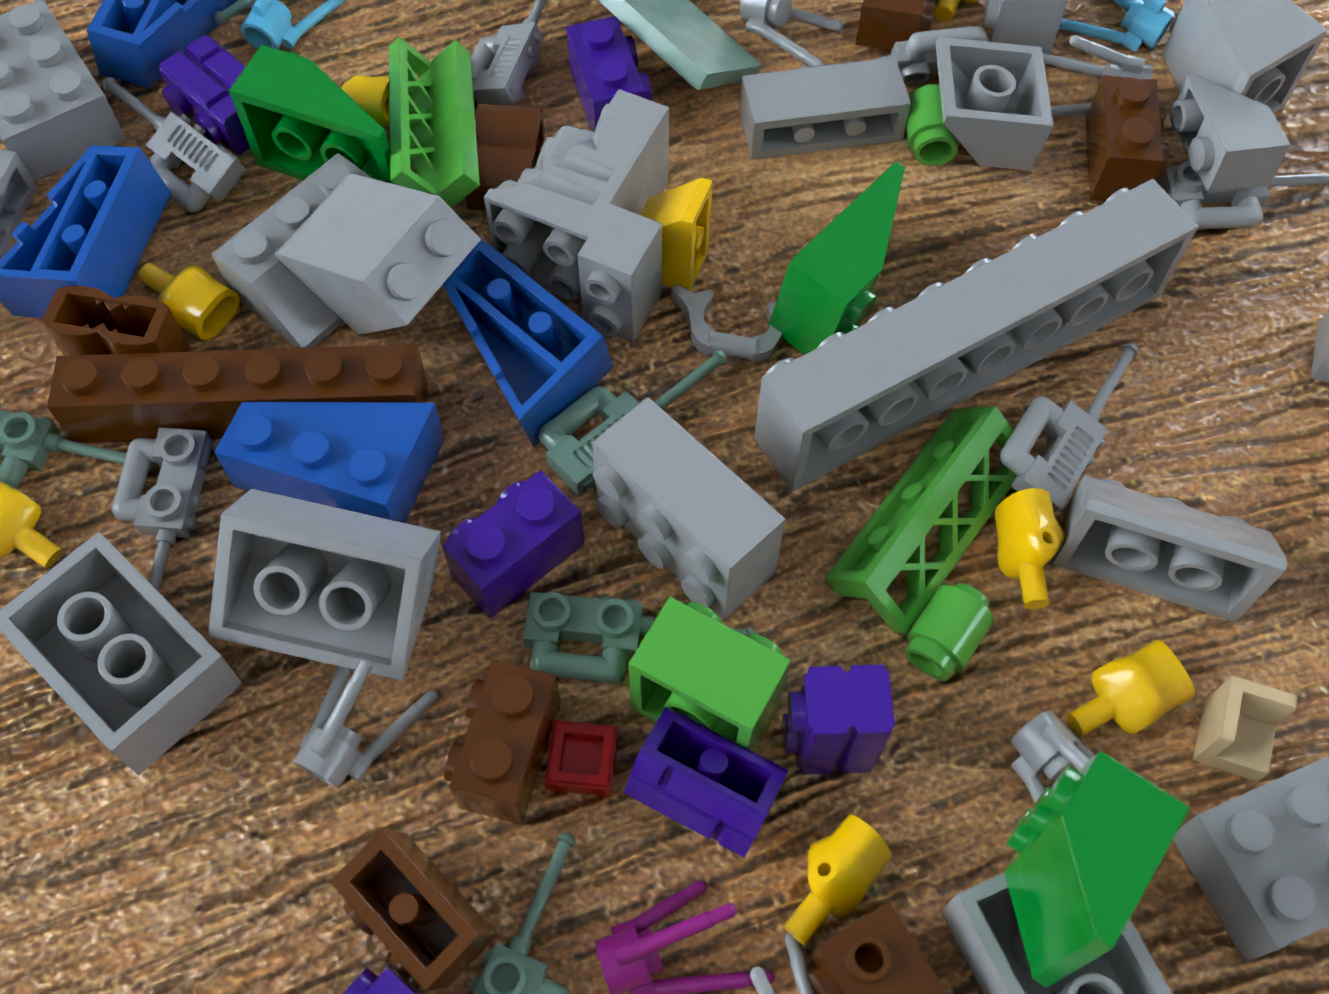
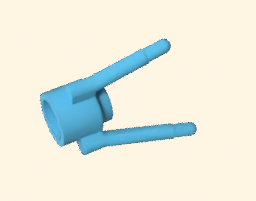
M256 0L251 12L240 26V30L247 42L256 49H259L261 44L278 49L282 44L292 49L300 36L344 3L345 0H327L294 27L290 22L292 19L291 12L283 3L278 0Z
M1112 0L1128 10L1121 23L1122 27L1128 29L1127 33L1063 18L1059 28L1118 43L1136 52L1141 44L1154 49L1170 27L1176 12L1164 6L1167 0Z

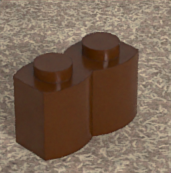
M479 103L475 114L480 186L466 196L468 209L486 211L484 196L489 189H496L507 180L518 182L524 169H534L545 140L543 108Z
M61 287L56 290L41 321L64 356L189 352L190 345L170 308L163 302L147 296L125 295L112 298L106 292L93 287Z

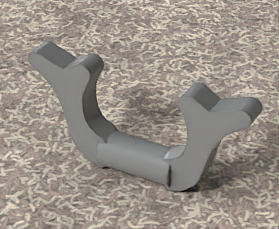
M675 285L672 288L671 300L685 313L688 320L691 342L698 351L710 355L716 350H721L728 357L746 359L751 363L763 362L775 353L782 340V333L771 325L766 333L754 336L753 338L715 332L714 328L708 326L704 320L705 314L712 307L713 293L709 290L694 293L679 285ZM774 301L769 302L767 306L766 316L768 322L776 304Z

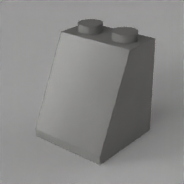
M1185 0L1181 12L1170 25L1171 35L1162 54L1180 93L1187 76L1198 75L1269 106L1274 114L1285 107L1328 30L1291 0Z
M351 173L341 181L274 256L358 335L408 325L481 239L440 196Z

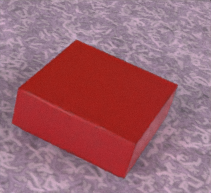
M553 720L544 781L545 789L549 791L611 797L619 736L618 726Z

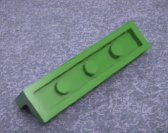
M399 36L389 45L390 181L399 186L438 195L452 209L480 186L470 52L454 40L430 62ZM410 163H412L419 176L410 170Z
M997 406L953 409L824 578L838 596L866 598L895 633L906 634L1009 491L1017 477L1004 464L1001 465L995 475H989L990 447L996 441L1002 450L1013 433V429ZM965 481H971V508L964 518H958V491ZM933 525H940V551L932 561L925 562V536ZM907 570V596L898 607L886 592V589L899 571Z

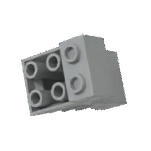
M618 89L609 104L606 103L602 109L594 132L572 126L561 127L555 137L546 138L534 169H524L518 182L513 180L504 181L496 189H489L484 196L492 247L540 286L550 289L554 294L563 299L580 301L582 303L583 320L599 333L607 337L617 336L634 343L662 294V223L640 214L648 198L662 193L668 183L669 107Z

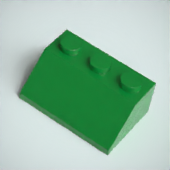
M1101 750L1080 772L1067 765L1052 788L1047 787L1032 809L1028 807L1006 841V845L1015 850L1016 853L1006 868L1004 875L1032 977L1045 988L1114 948L1190 809L1186 804Z

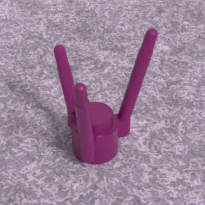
M698 880L637 917L610 927L611 935L595 940L598 958L610 994H622L630 991V994H686L753 987L754 984L750 972L747 971L654 980L651 976L664 971L659 949L735 917L738 912L736 905L727 903L652 933L651 926L686 906L690 901L707 891V883L704 880ZM764 970L770 984H772L775 980L774 973Z

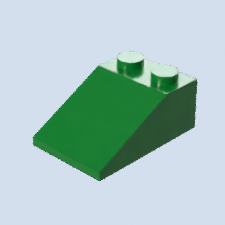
M261 44L229 90L257 166L305 180L339 153L371 178L395 184L390 181V149L385 129L313 61L294 52H284Z
M897 161L790 260L768 327L771 325L781 332V337L804 355L817 349L822 341L835 333L843 332L847 334L861 327L858 323L866 317L878 299V296L872 291L883 269L905 167Z

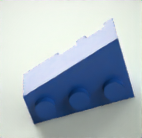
M103 0L87 29L99 74L146 88L152 87L162 77L159 71L160 63L178 51L184 53L187 45L204 34L206 36L209 35L219 25L215 21V13L217 11L222 12L238 0Z
M91 145L46 195L51 201V205L32 226L22 221L11 233L17 242L0 260V302L13 316L43 318L56 290L66 286L93 287L106 292L112 298L124 296L171 194L140 147Z
M480 238L481 240L447 278L443 286L533 448H535L540 443L539 431L541 427L591 390L613 368V364L601 333Z
M242 402L214 453L236 488L249 491L252 488L406 523L445 438L435 403Z

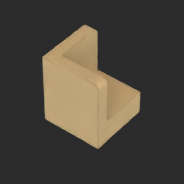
M1231 675L1203 702L1193 761L1259 782L1269 774L1276 726L1296 710L1297 696Z

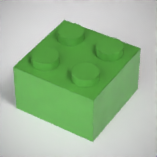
M669 596L628 663L631 709L657 722L662 711L667 706L755 752L780 707L791 659L783 656L781 649L768 638L755 633H748L745 636L724 625L722 619L710 608L696 602H689L685 605Z

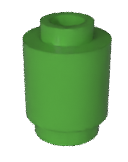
M924 85L909 94L911 106L906 123L908 147L915 155L916 160L921 164L937 166L949 162L956 156L960 142L943 124L940 85Z
M958 583L956 586H940L907 635L909 645L904 651L906 658L920 671L937 680L948 681L953 672H961L994 623V616L988 608V599L980 591L964 583Z

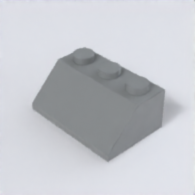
M339 153L212 253L226 286L238 293L240 303L296 348H314L344 321L274 254L347 175L352 173L371 178Z
M1084 475L1068 502L1062 530L1066 534L1065 541L1055 554L1052 564L1236 622L1286 571L1287 558L1271 532L1250 526L1240 518L1213 515L1187 507L1183 502L1174 498H1157L1128 489L1115 480L1095 479Z
M251 488L221 514L208 636L356 670L362 659L369 658L373 662L371 674L402 680L406 674L432 590L441 531Z

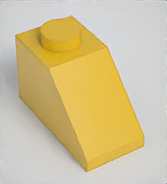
M701 177L650 197L640 214L662 223V285L671 288L679 285L691 291L709 253L712 180Z

